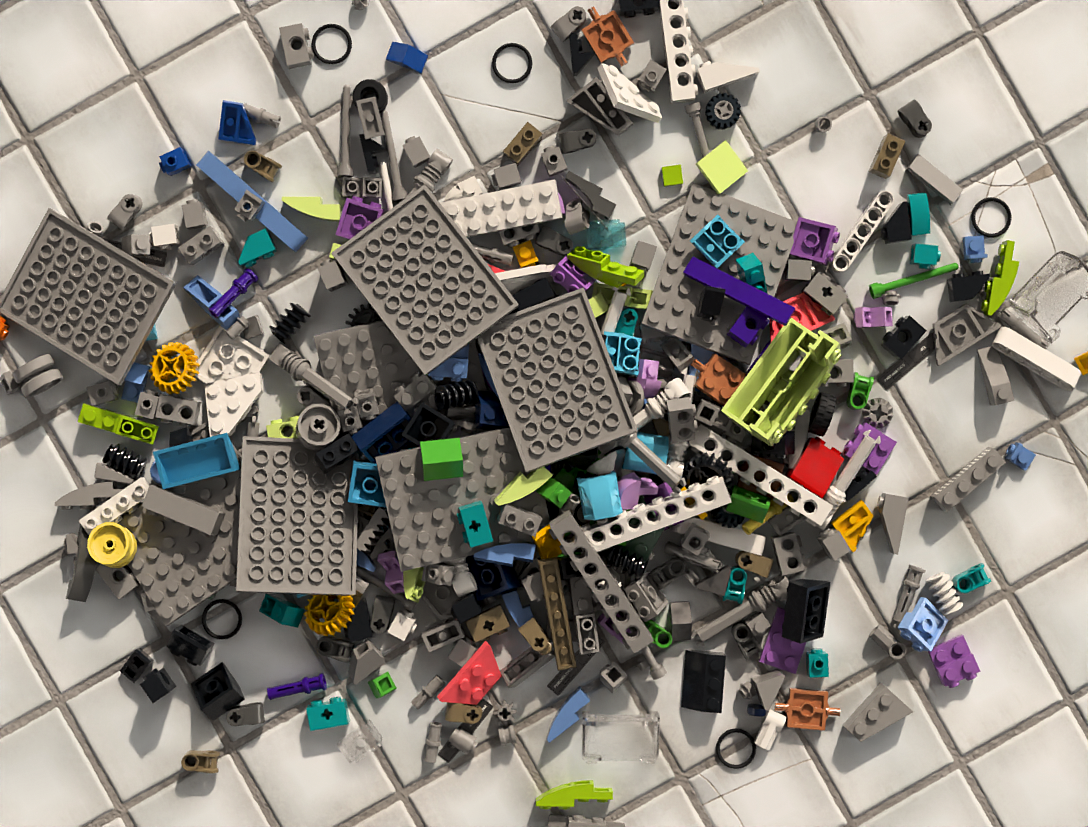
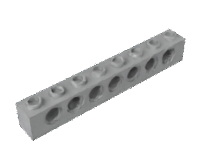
M568 510L549 522L551 528L548 530L554 540L558 538L561 543L559 546L565 556H570L572 559L570 561L571 566L575 572L580 571L582 577H580L585 587L590 586L593 591L591 593L596 603L600 601L603 606L601 608L603 614L607 619L609 617L614 623L611 625L617 634L621 633L624 637L622 642L627 650L631 648L636 653L652 643L654 640L651 633L571 512ZM572 532L574 535L571 539H565L563 537L564 534ZM577 548L584 549L581 555L574 554ZM588 564L595 565L591 571L585 570V566ZM598 580L605 581L602 586H596L595 583ZM608 596H615V599L612 602L606 601V598ZM619 611L626 612L623 617L616 616ZM629 627L636 628L632 633L626 632Z

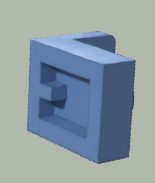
M984 235L963 237L964 260H970V263H981L982 259L988 258V255L985 254Z
M1015 442L1006 450L1007 456L1005 459L1026 471L1036 454L1023 447L1021 443Z

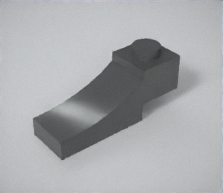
M568 171L565 180L587 197L593 206L592 211L600 220L604 221L605 218L609 220L616 204L600 196L603 188Z

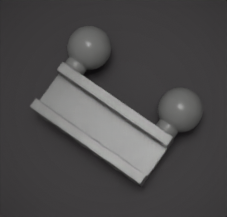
M379 507L357 540L358 550L366 554L372 553L376 546L374 539H380L381 537L378 533L385 532L383 525L389 526L388 522L390 521L387 507L383 509Z

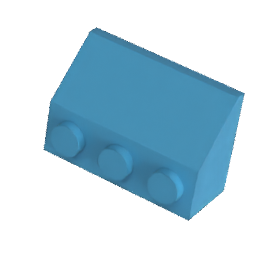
M353 460L348 502L386 507L377 464Z

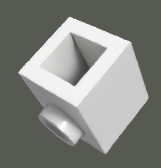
M168 224L151 227L152 232H149L151 244H154L155 247L160 248V250L172 249L171 246L180 245L178 225Z
M406 609L403 611L399 610L388 633L405 641L408 633L412 635L417 626L414 623L416 620L413 617L414 614Z

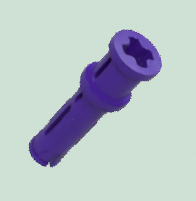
M245 268L244 273L238 279L233 280L231 288L208 309L213 317L218 318L240 294H245L247 288L253 282L256 283L258 281V277L252 270Z
M321 673L319 676L312 678L304 677L302 681L267 688L268 698L272 700L302 692L310 694L311 691L319 689L327 690L325 675Z

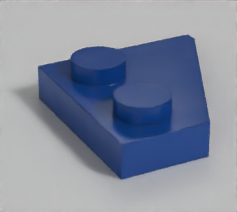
M223 100L219 140L256 145L257 140L243 103Z

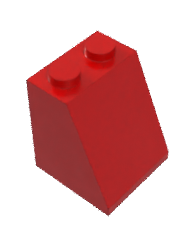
M816 436L815 439L809 437L799 459L793 468L788 469L784 476L818 497L823 498L844 458L840 456L842 453L834 447L829 449L824 446L826 442Z

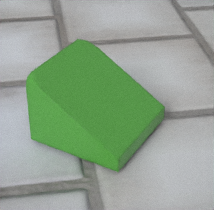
M385 672L368 681L376 699L397 689L389 672Z

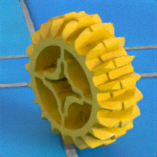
M169 342L168 345H162V350L156 349L158 354L152 355L154 361L149 363L152 369L148 370L153 374L150 377L154 381L153 384L159 387L160 391L168 394H180V391H186V386L192 387L191 381H197L194 376L199 374L196 368L200 366L196 362L199 358L194 355V350L179 342ZM180 354L178 357L171 359L172 356ZM178 378L176 381L169 383L171 379Z
M313 595L312 599H307L309 605L304 606L307 610L304 613L305 621L309 628L318 635L322 634L323 636H328L329 634L334 636L335 632L341 633L342 627L347 628L346 623L352 622L350 616L354 615L352 609L355 608L352 603L354 600L351 596ZM334 599H339L340 602L336 603ZM323 618L325 622H320L319 619Z

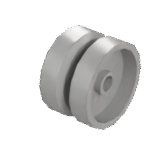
M50 354L40 356L22 365L12 373L16 383H25L20 389L25 398L38 395L63 380L64 377L59 369H51L55 362Z
M312 404L301 412L295 427L296 436L305 448L320 451L335 442L341 427L340 418L330 406Z

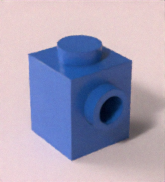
M181 147L159 156L162 161L159 162L163 173L167 172L170 176L192 167L184 149Z

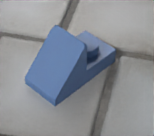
M133 363L124 380L125 385L121 399L138 403L140 392L145 391L150 366Z

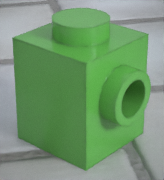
M549 478L536 491L547 502L560 509L572 493L564 485L552 478Z

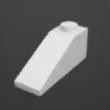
M710 61L700 64V68L696 71L703 94L756 76L760 72L759 68L719 62L711 64Z

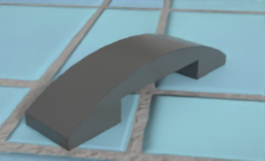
M81 524L77 542H79L72 580H69L66 599L86 602L97 562L89 554L87 548L89 535Z

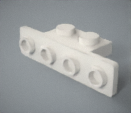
M144 477L139 478L80 519V524L90 536L91 531L100 524L120 522L123 520L122 516L128 512L130 515L138 509V505L145 499L149 484Z

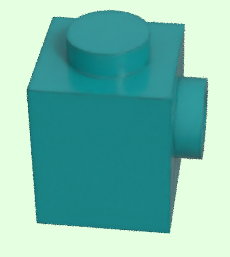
M913 244L911 246L910 264L919 265L920 269H931V266L937 265V262L940 261L941 252L938 251L939 246Z
M813 648L811 652H806L807 676L810 678L829 677L828 653L823 651V649Z

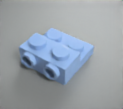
M920 597L912 613L906 612L898 629L901 631L900 636L910 640L915 650L931 652L949 620L927 598Z

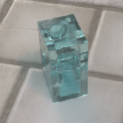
M614 219L604 224L608 229L607 232L611 233L608 239H605L600 233H603L606 228L600 221H590V227L586 229L587 249L626 247L625 222H620V219Z

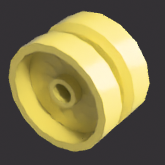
M105 522L91 531L87 548L90 556L96 562L110 568H121L133 560L137 552V541L127 528L114 522Z

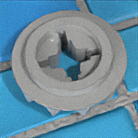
M873 398L863 408V419L874 428H884L893 417V407L885 399ZM880 405V411L885 413V415L879 416V419H877L876 415L870 411H876Z

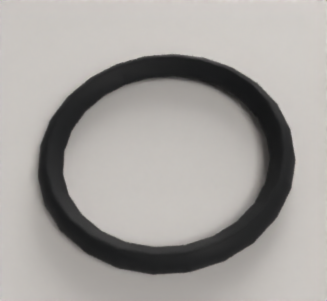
M327 24L320 27L314 33L311 46L318 60L326 64H337L344 61L350 54L352 40L348 31L342 26ZM327 28L341 30L348 40L346 53L337 60L324 59L316 50V38L321 31Z
M507 43L499 47L494 53L492 68L500 80L506 83H518L530 74L532 57L524 46L517 43ZM517 47L527 55L528 69L520 78L507 79L498 72L496 59L503 49Z
M995 197L984 198L973 208L971 214L972 225L979 234L985 237H998L1004 234L1011 224V211L1008 205L1001 199ZM988 201L1000 203L1007 212L1005 227L994 234L982 231L975 220L977 209Z
M218 599L212 601L204 609L202 625L211 637L221 640L228 639L240 630L242 614L238 606L232 601ZM226 603L231 605L238 614L237 627L228 635H216L207 627L206 614L215 604Z
M737 728L730 729L719 737L716 744V754L725 766L739 769L747 766L754 759L756 744L754 743V738L747 731ZM735 732L746 735L752 744L750 758L739 765L726 762L720 753V744L724 737Z

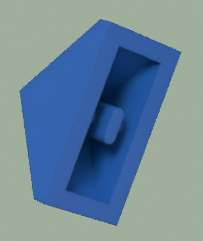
M392 41L386 60L422 74L428 55L409 44Z

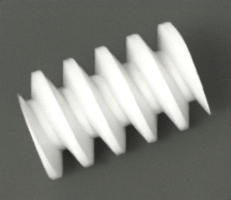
M941 572L928 578L925 582L932 583L929 590H936L932 597L938 596L939 599L935 603H942L938 610H945L943 615H948L961 609L963 603L957 602L960 597L959 595H954L957 590L951 588L953 582L948 581L950 575Z

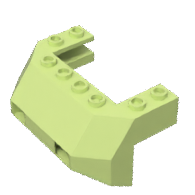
M791 318L788 324L781 328L721 411L733 422L768 445L777 444L787 430L791 431L796 424L794 420L797 416L804 414L808 408L806 405L810 399L814 400L818 395L820 385L822 383L825 384L831 376L829 373L842 356L840 354L839 342L821 330L816 335ZM800 355L804 359L795 371L792 372L789 368ZM766 400L770 402V405L764 412L758 411Z

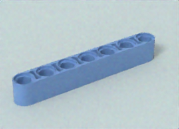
M210 151L196 164L237 202L241 200L246 189L263 200L265 204L256 218L294 252H297L308 239L306 235ZM250 203L245 204L244 208L246 210L251 208Z

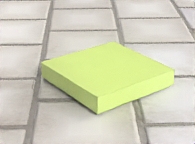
M726 140L696 163V166L717 194L722 193L748 172Z

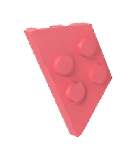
M804 292L783 301L795 307V312L791 318L810 331L835 320L834 316L826 314L821 310L822 307L818 303L813 302ZM769 318L771 343L784 325Z
M487 641L480 646L440 692L437 698L441 702L477 705L501 678L502 675L493 651Z

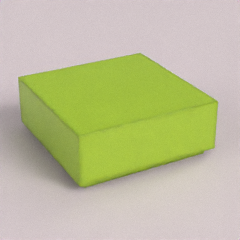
M681 164L661 168L664 187L683 184Z

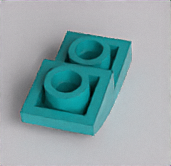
M927 193L908 194L907 206L908 214L910 215L911 235L930 234V211Z

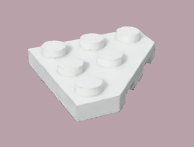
M601 63L597 69L614 108L656 123L662 119L657 104L649 99L616 67Z
M220 326L197 361L200 366L196 368L199 374H195V377L207 384L261 372L270 355L239 335L232 340L226 334V330Z
M258 372L204 384L210 437L227 433L229 437L232 436L238 423L244 420L252 409L253 403L264 393L261 373Z

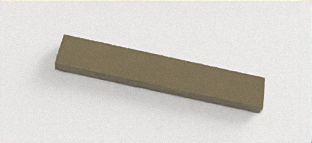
M557 557L538 560L557 670L575 668L577 666Z

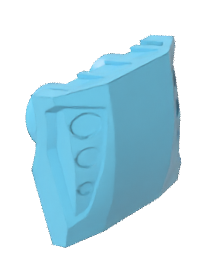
M716 215L690 240L717 269L745 243L719 215Z
M604 331V335H607L605 345L615 372L638 377L639 350L642 338Z
M637 432V438L666 464L669 437ZM626 447L622 469L656 474L632 450Z
M615 471L595 477L577 478L579 497L585 520L615 517L623 512Z

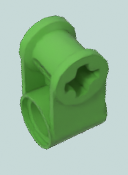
M854 372V382L850 383L846 401L850 409L858 410L866 406L874 377L870 376L868 378L858 375V372ZM854 396L860 398L861 403L859 406L853 404Z
M652 619L646 622L643 621L654 641L652 643L661 648H667L671 645L672 636L668 630ZM667 634L669 637L668 641L660 643L658 641L659 635Z

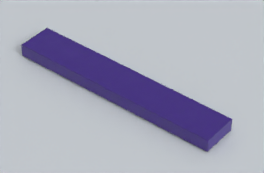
M695 257L691 258L683 271V275L705 286L726 289V297L784 326L788 324L795 312V307Z

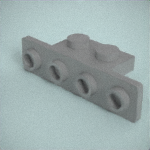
M550 814L548 827H625V823L604 821V819L597 817L588 819L580 815H573L572 817Z

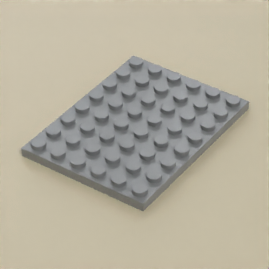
M693 183L641 325L750 365L762 329L760 328L757 332L759 337L753 345L749 344L746 348L726 335L746 306L724 295L720 314L716 320L704 321L702 317H697L700 294L706 286L683 275V271L692 257L713 267L715 266L690 240L716 215H719L745 243L718 269L740 280L735 259L754 253L763 264L767 293L774 297L794 243L793 234L797 222L725 194H717L712 189ZM746 321V327L754 329V324L751 321Z
M425 184L331 253L425 376L519 307L517 301Z
M48 208L0 298V313L117 385H122L177 283L57 211Z
M584 287L507 315L477 337L526 473L638 432Z
M382 320L314 336L324 379L352 399L355 392L374 388L379 407V414H376V417L397 402L394 398L397 386L401 383H408L411 380L410 377L417 371L422 372ZM475 340L469 343L467 378H463V382L471 380L476 385L478 391L487 392ZM443 377V380H433L437 386L455 382L451 381V377ZM330 400L332 409L338 415L339 405ZM471 402L470 405L464 404L463 406H475V404ZM365 404L364 408L369 409L371 405ZM445 407L442 410H436L445 416ZM458 414V416L449 419L460 420L473 417L475 414ZM365 417L361 418L363 427L370 423L373 419L365 420ZM348 418L347 422L352 423L354 419ZM340 421V426H341V427H340V431H339V438H341V437L345 436L346 434H348V431L343 432V428H342V425H341V421Z
M510 427L460 438L463 457V477L424 481L420 447L375 457L401 572L471 556L481 550L497 545L533 541L531 535L499 524L496 520L502 505L498 506L494 499L520 471L525 476L529 474L525 471ZM536 489L534 492L510 504L539 514L542 517L538 531H540L549 524L550 519L546 500L536 492ZM482 501L493 541L470 548L469 543L464 542L462 532L465 531L464 525L459 524L456 513H460L459 507ZM474 520V521H471V522H472V525H471V526H472L473 529H475V528H476V524H478V523H476L475 520Z
M242 437L236 592L356 595L358 503L348 502L353 460L359 461V451L357 455L324 474L314 459L315 454L319 451L305 448L298 439Z
M234 445L233 448L240 470L167 488V490L226 513L217 535H210V537L198 534L199 530L181 527L182 523L178 521L172 523L164 520L165 516L161 514L155 516L147 513L148 509L141 507L142 505L117 523L130 530L135 536L137 552L128 565L165 626H169L236 580L242 458Z

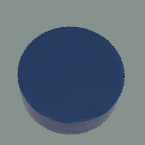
M749 704L747 707L749 715L757 717L766 715L767 710L760 704Z

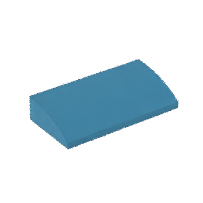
M227 433L153 452L163 489L240 470L235 450Z

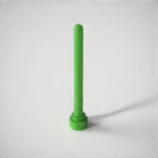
M952 263L883 285L876 282L869 284V291L871 297L876 299L885 294L886 291L955 271L959 266L957 263Z

